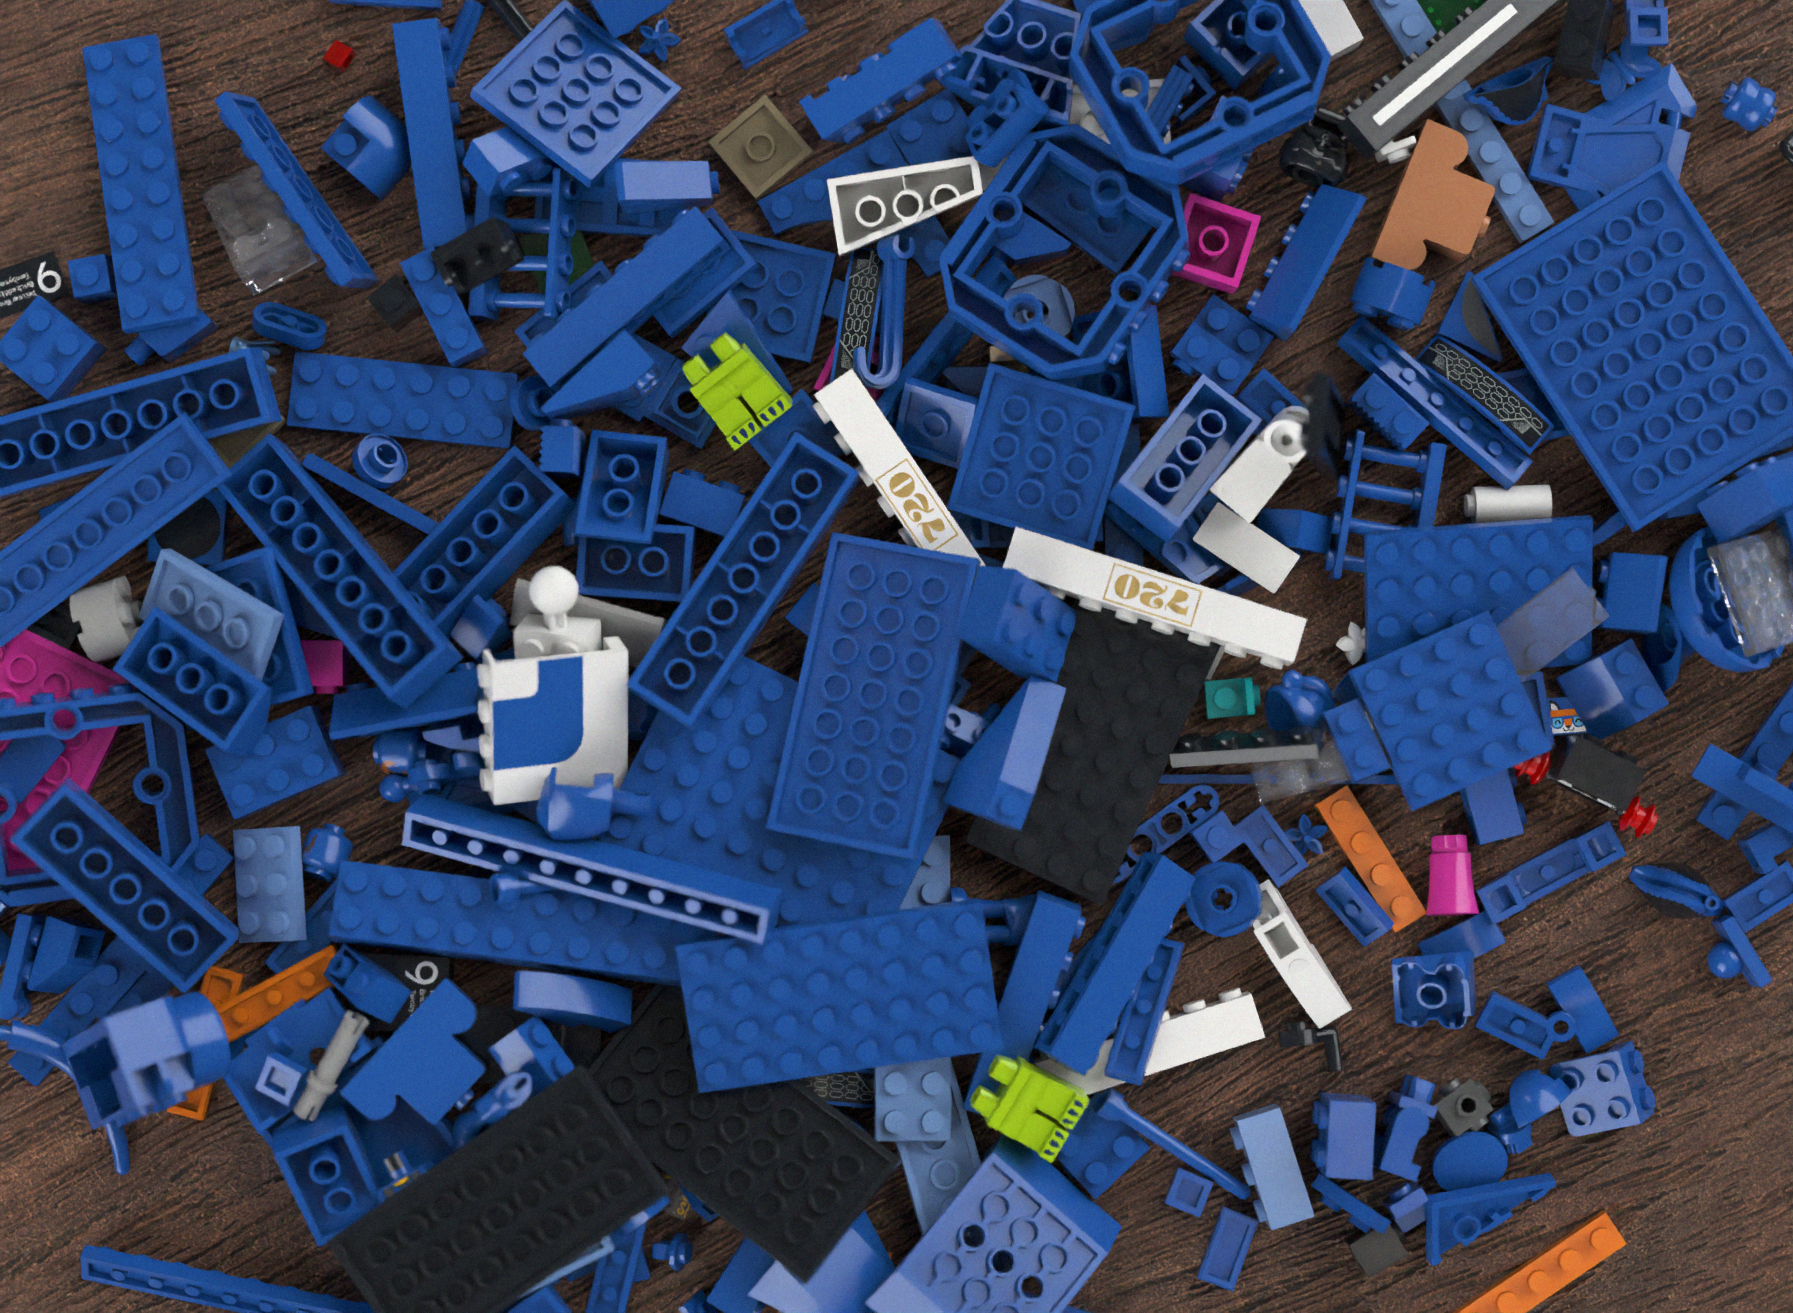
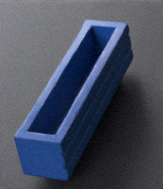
M1173 65L1147 110V114L1156 130L1163 137H1166L1172 126L1168 123L1172 115L1177 117L1183 107V104L1180 103L1183 96L1189 97L1195 86L1191 83L1194 76L1176 65Z

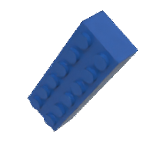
M514 445L396 568L393 574L450 641L452 639L450 633L471 600L478 594L487 602L574 511L576 503Z
M69 777L14 831L10 839L12 843L184 994L238 939V927Z

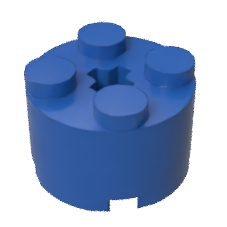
M1366 257L1349 299L1354 304L1351 311L1368 318L1377 317L1378 314L1388 317L1387 325L1406 332L1408 329L1412 330L1413 326L1419 327L1436 283L1431 280L1424 285L1422 284L1424 276L1391 263L1384 262L1382 268L1374 267L1372 265L1375 259Z

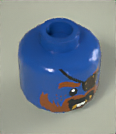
M417 727L394 728L393 731L383 732L375 738L373 746L374 762L379 764L381 770L386 774L408 776V772L414 769L416 762L431 760V742L424 739L423 732Z

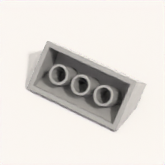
M517 578L510 618V624L516 627L527 614L544 615L543 612L533 605L530 599V582ZM578 595L574 606L567 611V616L601 619L602 650L603 637L618 636L628 650V665L638 668L668 623V621L659 617Z

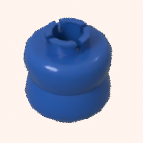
M1750 77L1743 78L1738 84L1732 81L1720 99V102L1725 104L1722 109V116L1729 121L1737 122L1748 132L1755 131L1760 125L1766 128L1769 125L1768 121L1771 122L1778 110V107L1773 105L1776 93L1769 88L1761 87Z

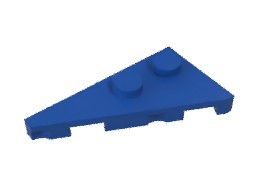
M1550 1173L1426 1195L1429 1199L1426 1202V1259L1431 1266L1439 1264L1443 1261L1440 1257L1441 1254L1460 1242L1464 1247L1467 1246L1481 1233L1488 1232L1513 1216L1510 1211L1528 1198L1533 1202L1546 1195L1551 1188L1556 1187V1180Z

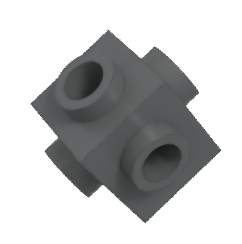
M1457 1077L1449 1080L1438 1089L1441 1095L1430 1103L1438 1107L1435 1115L1450 1136L1458 1137L1466 1130L1473 1132L1480 1129L1489 1121L1486 1115L1494 1110L1488 1103L1491 1096L1481 1082L1478 1080L1473 1082L1471 1078L1459 1081ZM1463 1100L1465 1101L1464 1110H1462L1461 1108V1102Z

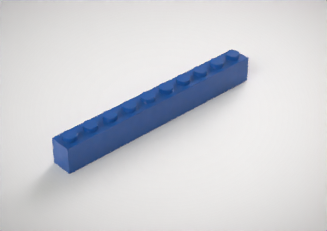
M424 793L410 806L405 814L402 845L502 873H510L513 876L764 944L770 932L777 924L782 890L591 838L552 840L547 836L543 826Z

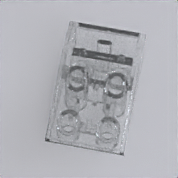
M258 164L201 193L236 273L253 296L319 262L317 254L313 253L303 239V236L306 234L300 225L293 223L284 213L282 205L285 203L277 192H272L261 178L263 171Z

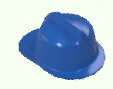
M1661 602L1657 631L1643 634L1641 656L1662 692H1666L1674 685L1679 674L1680 665L1695 650L1683 635L1673 610L1669 605Z

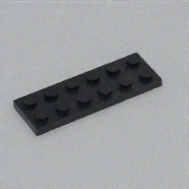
M1314 372L1313 382H1306L1304 406H1307V411H1309L1308 422H1301L1299 445H1302L1306 455L1309 456V460L1312 461L1315 469L1318 470L1323 479L1338 480L1346 405L1330 373Z

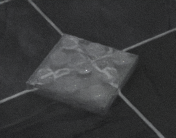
M1781 528L1706 549L1745 657L1793 643V561L1790 555L1789 543L1783 536Z

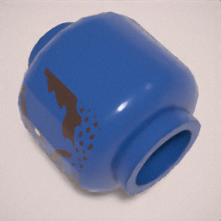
M324 823L323 828H312L307 832L301 848L304 874L326 882H331L333 877H338L341 860L349 861L353 850V844L344 836L345 830L343 828Z

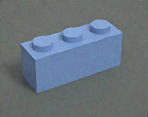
M1275 1103L1234 1116L1233 1120L1236 1127L1230 1128V1134L1236 1150L1243 1149L1247 1163L1241 1165L1248 1187L1255 1186L1259 1199L1253 1201V1206L1259 1222L1266 1221L1267 1226L1272 1231L1315 1217L1280 1107Z

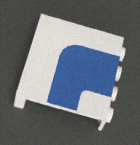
M618 636L603 637V650L499 662L494 660L489 650H483V664L478 665L477 671L479 685L481 688H484V700H479L478 702L479 718L485 727V734L479 735L480 754L482 758H485V769L480 770V785L482 791L488 792L493 804L500 805L539 800L544 781L552 767H557L556 784L593 788L595 774L614 773L613 786L617 787L616 790H619L628 773V687L626 685L628 683V650Z

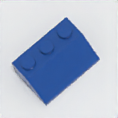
M1150 305L1145 313L1148 315V318L1137 334L1130 333L1124 342L1127 346L1126 351L1116 365L1110 363L1104 372L1083 376V389L1081 390L1135 405L1131 424L1169 417L1156 305ZM1101 311L1074 317L1072 332L1075 345L1078 346Z

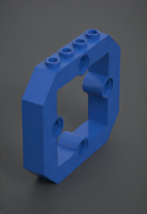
M1157 0L1091 1L1089 6L1085 8L1070 52L1069 72L1125 170L1174 185H1180L1312 120L1328 72L1331 54L1299 0H1242L1249 11L1244 35L1246 44L1257 53L1273 52L1291 83L1251 103L1241 97L1227 98L1219 104L1214 121L1167 144H1164L1145 111L1148 105L1150 86L1148 76L1138 68L1127 67L1121 69L1108 44L1151 23H1169L1176 18L1180 9L1199 0H1168L1165 2ZM1267 24L1273 29L1262 31L1257 28V25ZM1126 89H1133L1138 92V95L1127 97L1121 92ZM1233 118L1241 121L1242 125L1234 127L1228 125L1225 121Z
M1072 124L1029 133L1022 139L939 256L951 319L1043 378L1057 382L1104 372L1110 363L1116 365L1126 351L1127 346L1124 342L1130 333L1137 334L1148 318V315L1145 313L1152 301L1160 302L1170 285L1166 281L1174 270L1179 273L1183 269L1191 253L1188 252L1189 237L1178 186L1126 171L1112 145L1080 125ZM1050 163H1053L1090 187L1091 203L1099 215L1116 217L1125 210H1128L1158 229L1129 272L1119 274L1114 279L1111 285V298L1078 346L1044 325L1043 309L1040 301L1035 296L1028 293H1020L1006 301L971 278L998 238L1010 239L1021 232L1024 226L1022 203ZM1106 188H1114L1120 192L1112 200H1106L1100 196V193ZM1003 209L1014 212V216L1006 222H1001L995 218L996 214ZM1128 288L1136 289L1141 294L1133 302L1123 300L1120 295ZM1022 310H1029L1035 314L1034 318L1028 323H1019L1014 319L1016 314Z
M132 683L108 686L109 692L93 693V688L74 689L69 691V697L54 698V693H40L31 695V701L15 703L14 697L0 698V741L49 734L60 740H68L74 738L81 730L144 723L149 762L138 769L133 781V790L135 796L140 801L155 805L161 850L152 852L176 873L200 844L201 838L184 721L140 689H132ZM62 709L69 710L75 715L76 723L71 727H62L56 722L55 713ZM150 774L158 775L163 780L164 786L158 791H149L143 785V778ZM0 782V795L8 802V808L0 812V900L10 907L74 899L73 895L40 866L10 870L3 823H6L14 815L19 805V797L17 791L11 785Z

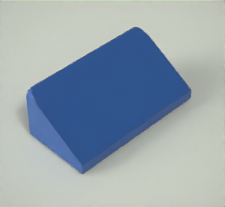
M49 734L11 739L0 753V782L11 785L17 791L19 804L23 802L65 750L66 744L63 740Z

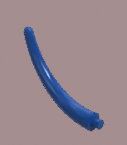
M12 1019L10 1026L0 1025V1041H7V1049L22 1051L40 1057L57 1066L73 1079L61 1045L66 1042L64 1039L33 1024L26 1025L20 1020ZM116 1121L104 1125L110 1142L115 1171L119 1175H125L130 1170L124 1125L118 1127Z

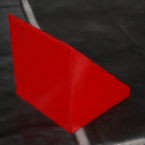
M335 40L322 59L344 73L357 54L349 46Z

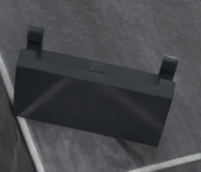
M495 217L487 219L430 252L445 284L448 287L454 285L457 293L460 295L470 292L525 260L510 225Z

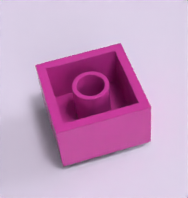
M1189 193L1183 207V213L1189 237L1188 252L1191 255L1183 269L1179 273L1174 270L1171 275L1233 295L1238 289L1261 216Z

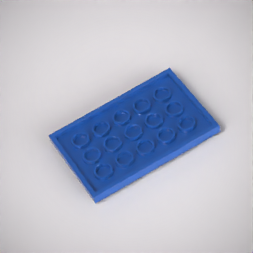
M1589 515L1364 532L1366 663L1487 610L1494 621L1515 669L1580 665L1591 659L1593 519Z

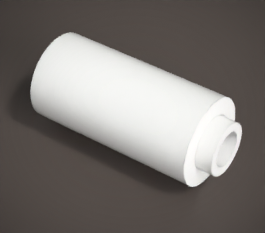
M1518 485L1512 486L1508 491L1503 486L1472 487L1471 493L1464 496L1465 517H1471L1473 524L1551 518L1552 494L1550 486Z

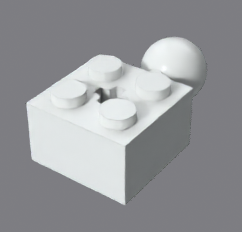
M549 566L538 571L532 578L529 586L530 599L533 605L543 612L544 615L527 614L514 629L515 660L602 650L601 619L567 616V611L574 606L579 592L577 581L568 570L558 566Z

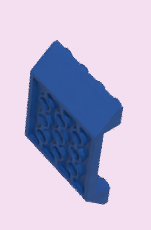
M1002 1133L984 1154L985 1160L897 1268L884 1277L864 1304L875 1313H1062L1109 1253L1122 1226L1048 1161L1040 1157L1036 1151ZM968 1226L977 1227L982 1234V1241L976 1248L967 1246L963 1240V1232ZM997 1251L1007 1253L1011 1259L1010 1269L1006 1273H999L993 1268L992 1258ZM1028 1276L1034 1277L1040 1285V1292L1034 1299L1024 1296L1021 1290V1284Z

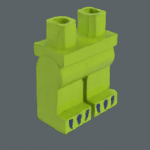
M724 332L709 345L721 361L710 368L702 357L696 354L683 364L682 369L691 383L690 392L698 399L705 411L724 433L726 440L736 450L760 432L762 424L766 427L791 408L793 400L745 343L739 345L733 337Z
M997 1054L989 1066L988 1074L1000 1081L1001 1084L995 1093L979 1085L970 1098L971 1106L984 1116L988 1126L1038 1152L1040 1157L1052 1163L1069 1136L1067 1128L1071 1130L1074 1128L1089 1103L1084 1089L1034 1064L1028 1063L1027 1060L1018 1055L1015 1060Z

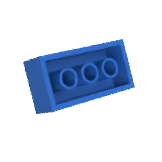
M1202 374L1109 493L1108 498L1160 539L1168 543L1258 427L1262 419Z

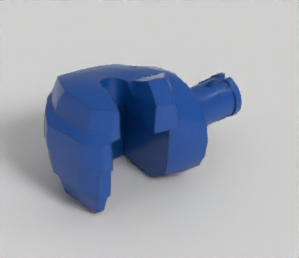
M552 767L544 781L536 812V819L543 826L547 836L552 840L585 839L608 831L610 816L614 817V813L649 817L651 793L616 790L617 787L613 786L614 773L595 774L593 788L556 784L557 767Z

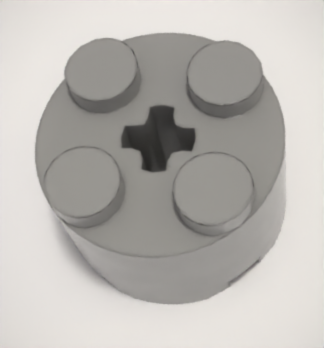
M125 576L79 589L70 595L73 622H80L83 632L77 634L85 653L93 662L122 656L140 629L141 623L144 622V620L138 617L142 603L140 600L133 601L131 587Z

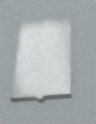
M1573 568L1496 625L1521 682H1524L1610 617L1595 598L1596 591L1591 587L1588 588Z

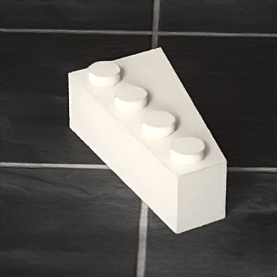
M973 156L827 179L839 257L981 196L983 191L978 161Z

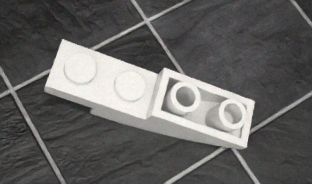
M1268 879L1260 884L1262 913L1253 923L1255 928L1253 932L1300 1004L1317 1027L1321 1029L1351 1011L1352 1008L1315 946L1309 943L1273 881Z

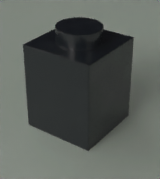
M396 274L366 297L396 333L424 312L418 299Z
M1396 1222L1390 1224L1384 1234L1370 1228L1368 1233L1360 1229L1344 1239L1360 1268L1368 1278L1408 1255L1402 1244L1407 1242V1239Z

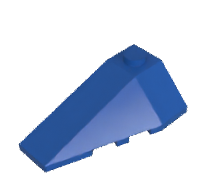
M1031 674L1003 707L1002 712L993 723L981 734L971 750L955 766L942 803L1010 830H1021L1036 791L1066 688Z

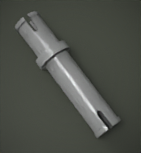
M353 1011L345 1013L317 1068L311 1070L306 1078L308 1084L293 1108V1111L299 1117L306 1119L309 1113L308 1120L314 1121L328 1094H332L338 1086L336 1080L361 1034L368 1025V1020L364 1016L355 1013L354 1018H352Z

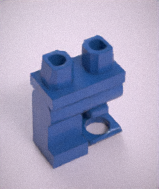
M1405 1073L1399 1093L1392 1090L1389 1091L1387 1101L1392 1104L1387 1107L1382 1119V1125L1386 1131L1384 1136L1378 1135L1374 1137V1166L1415 1182L1417 1181L1421 1167L1412 1163L1418 1140L1428 1130V1117L1435 1118L1438 1107L1429 1104L1436 1084Z

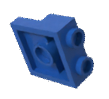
M1213 294L1172 350L1169 357L1175 360L1172 365L1182 374L1188 377L1194 374L1199 378L1204 374L1233 396L1274 337Z

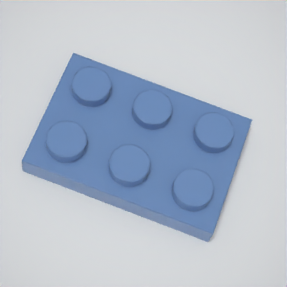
M300 826L233 830L239 943L306 940Z

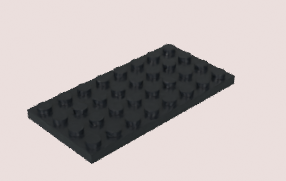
M1076 599L1072 606L1078 612L1075 628L1071 633L1064 663L1060 669L1057 682H1052L1065 687L1066 692L1036 791L1022 829L1010 830L975 816L964 842L1102 906L1168 763L1169 753L1173 752L1221 645L1210 642L1209 646H1202L1188 641L1189 634L1174 630L1173 635L1164 634L1151 629V622L1138 619L1137 623L1126 622L1115 617L1116 611L1104 607L1101 608L1100 612L1092 611L1079 606L1080 600Z
M656 984L631 1015V1025L618 1031L587 1070L652 1163L806 1285L902 1162L899 1157L798 1079L699 1093L683 990L678 986Z
M581 1063L327 1241V1244L375 1313H498L666 1196L670 1189Z

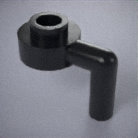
M1307 1021L1285 1023V1031L1278 1032L1280 1047L1303 1046L1324 1042L1328 1072L1343 1070L1339 1034L1334 1026H1325L1321 1029L1318 1027L1308 1028Z

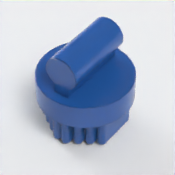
M1510 1102L1489 1116V1134L1496 1137L1503 1144L1507 1154H1515L1516 1152L1520 1154L1533 1144L1530 1135L1532 1133L1531 1123L1518 1128L1512 1114Z

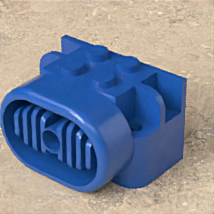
M190 992L176 998L168 996L104 1018L61 1044L92 1130L116 1121L118 1127L134 1122L143 1116L151 1114L150 1108H152L153 1114L176 1106V1104L187 1100V1093L206 1087L225 1077L230 1067V1047L222 1020L210 1000L198 992Z

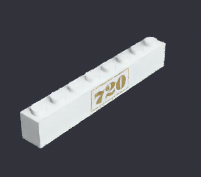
M853 369L814 394L818 402L812 405L824 424L829 421L833 422L839 431V434L834 436L845 455L847 456L853 452L861 464L855 469L859 472L867 487L873 483L882 494L876 500L888 518L893 515L897 516L903 525L898 532L907 546H917L918 548L978 558L981 561L980 566H986Z
M1018 527L1015 528L1003 568L1017 569L1060 600H1064L1065 596L1080 600L1079 606L1096 612H1100L1101 608L1104 607L1116 611V618L1130 623H1137L1138 619L1152 623L1151 629L1164 634L1173 635L1174 630L1189 634L1188 641L1202 646H1209L1210 642L1225 646L1224 652L1233 656L1246 658V654L1249 653L1261 657V664L1275 669H1282L1283 665L1290 666L1294 663L1307 621L1305 618Z

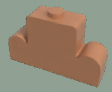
M1429 119L1421 126L1416 138L1417 144L1410 152L1411 156L1408 157L1368 258L1375 259L1372 266L1382 268L1383 263L1387 262L1414 272L1425 260L1426 248L1461 261L1471 252L1476 237L1483 238L1491 220V217L1486 216V213L1494 196L1495 188L1488 183L1455 170L1464 161L1469 149L1466 138L1458 131Z

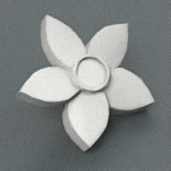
M1350 621L1348 635L1340 638L1336 646L1346 651V657L1352 665L1360 660L1362 652L1365 653V628L1361 630L1357 624Z

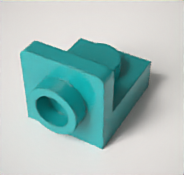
M1252 677L1204 681L1203 683L1206 719L1255 715V707H1260L1261 705L1259 685H1253Z

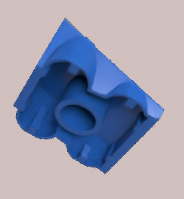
M1472 950L1392 959L1396 1024L1404 1023L1408 1027H1422L1428 1020H1438L1441 1026L1446 1029H1460L1466 1024L1468 1016H1475L1477 998L1475 993L1474 952Z

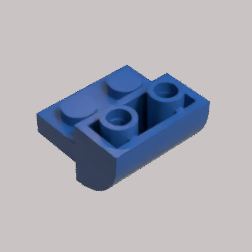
M1017 68L998 83L996 89L981 105L972 111L970 117L966 120L970 131L965 135L972 155L974 159L989 167H997L1049 112L1047 103L1036 96L1027 75Z

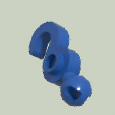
M463 752L453 755L454 763L436 764L435 760H422L415 763L414 769H411L406 777L400 774H389L384 777L380 783L379 792L384 799L393 803L403 801L409 791L412 790L418 791L419 795L423 793L433 795L439 793L441 786L445 785L447 781H461L480 775V770L484 769L483 759L480 753Z

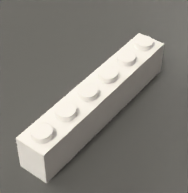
M1234 988L1219 993L1220 1000L1205 1004L1204 999L1196 1000L1183 1005L1184 1012L1171 1016L1168 1011H1165L1145 1076L1265 1038L1252 994L1248 991L1241 993L1240 988ZM1116 1026L1112 1035H1109L1099 1050L1096 1064L1088 1070L1085 1076L1065 1069L1041 1052H1039L1041 1058L1035 1059L1034 1063L1036 1066L1084 1089L1086 1095L1125 1083L1124 1081L1104 1075L1118 1026Z

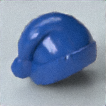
M1293 669L1284 672L1282 684L1270 687L1265 696L1264 713L1269 728L1275 731H1284L1306 725L1312 729L1324 728L1326 733L1328 729L1321 715L1336 707L1335 700L1331 696V689L1325 681L1316 676H1302Z

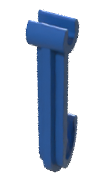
M896 234L880 239L877 244V254L884 262L879 366L877 373L873 375L868 371L866 353L863 347H857L853 351L854 371L859 380L871 389L888 388L900 376L907 259L912 257L915 252V242L912 237L899 240V235Z

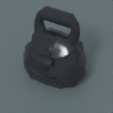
M1323 106L1316 107L1313 119L1302 124L1300 131L1293 137L1287 138L1279 150V167L1281 171L1287 176L1317 189L1321 184L1336 188L1347 177L1349 164L1346 160L1345 149L1350 141L1344 133L1337 136L1326 129L1314 126L1313 120L1315 119L1340 130L1338 125L1347 116Z

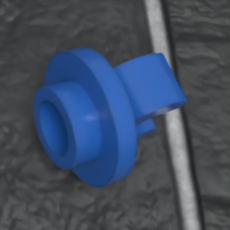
M677 1232L672 1241L661 1240V1243H653L652 1258L669 1260L670 1267L674 1271H681L685 1264H689L692 1259L693 1245L685 1233Z

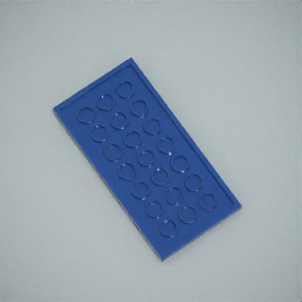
M832 532L766 829L916 860L964 642L957 635L981 563L978 558Z
M981 898L778 927L770 932L764 944L733 935L676 942V954L699 1093L1003 1049Z

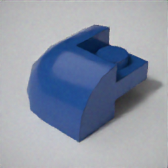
M368 95L356 102L342 116L344 121L321 146V149L373 195L383 201L404 177L412 164L407 127L377 99Z

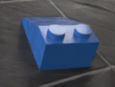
M624 329L554 394L541 409L550 419H573L635 400L640 394L643 397L648 396L660 384L658 378L662 373L656 362Z
M592 430L575 536L651 544L665 490L670 459L666 437Z
M344 1103L317 1114V1118L314 1121H309L307 1118L272 1132L273 1154L318 1247L327 1244L329 1239L380 1204L377 1197V1190L380 1189L360 1136Z

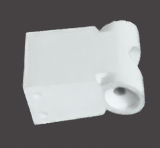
M1290 406L1281 410L1221 473L1209 489L1249 524L1302 457H1304L1306 452L1303 450L1302 445H1299L1301 422H1308L1309 411L1301 406Z

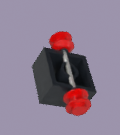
M1575 733L1574 736L1561 737L1552 756L1547 751L1541 756L1538 755L1513 766L1516 768L1515 777L1518 778L1523 773L1530 775L1531 785L1546 779L1606 810L1615 811V814L1619 816L1620 830L1631 826L1635 828L1636 838L1641 837L1643 833L1649 835L1657 823L1658 814L1654 813L1655 804L1652 803L1647 808L1640 806V797H1633L1646 772L1645 769L1636 765L1638 759L1620 750L1614 752L1603 749L1604 742L1587 733H1583V735Z

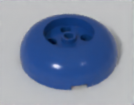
M1708 526L1692 534L1681 545L1674 557L1669 577V593L1676 621L1694 650L1713 665L1733 672H1751L1768 667V664L1773 659L1780 657L1787 639L1788 617L1778 578L1771 580L1767 569L1762 563L1767 557L1749 536L1743 535L1718 544Z

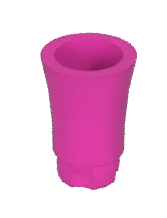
M1466 835L1431 837L1432 854H1429V895L1426 916L1479 914L1471 871V853H1467Z

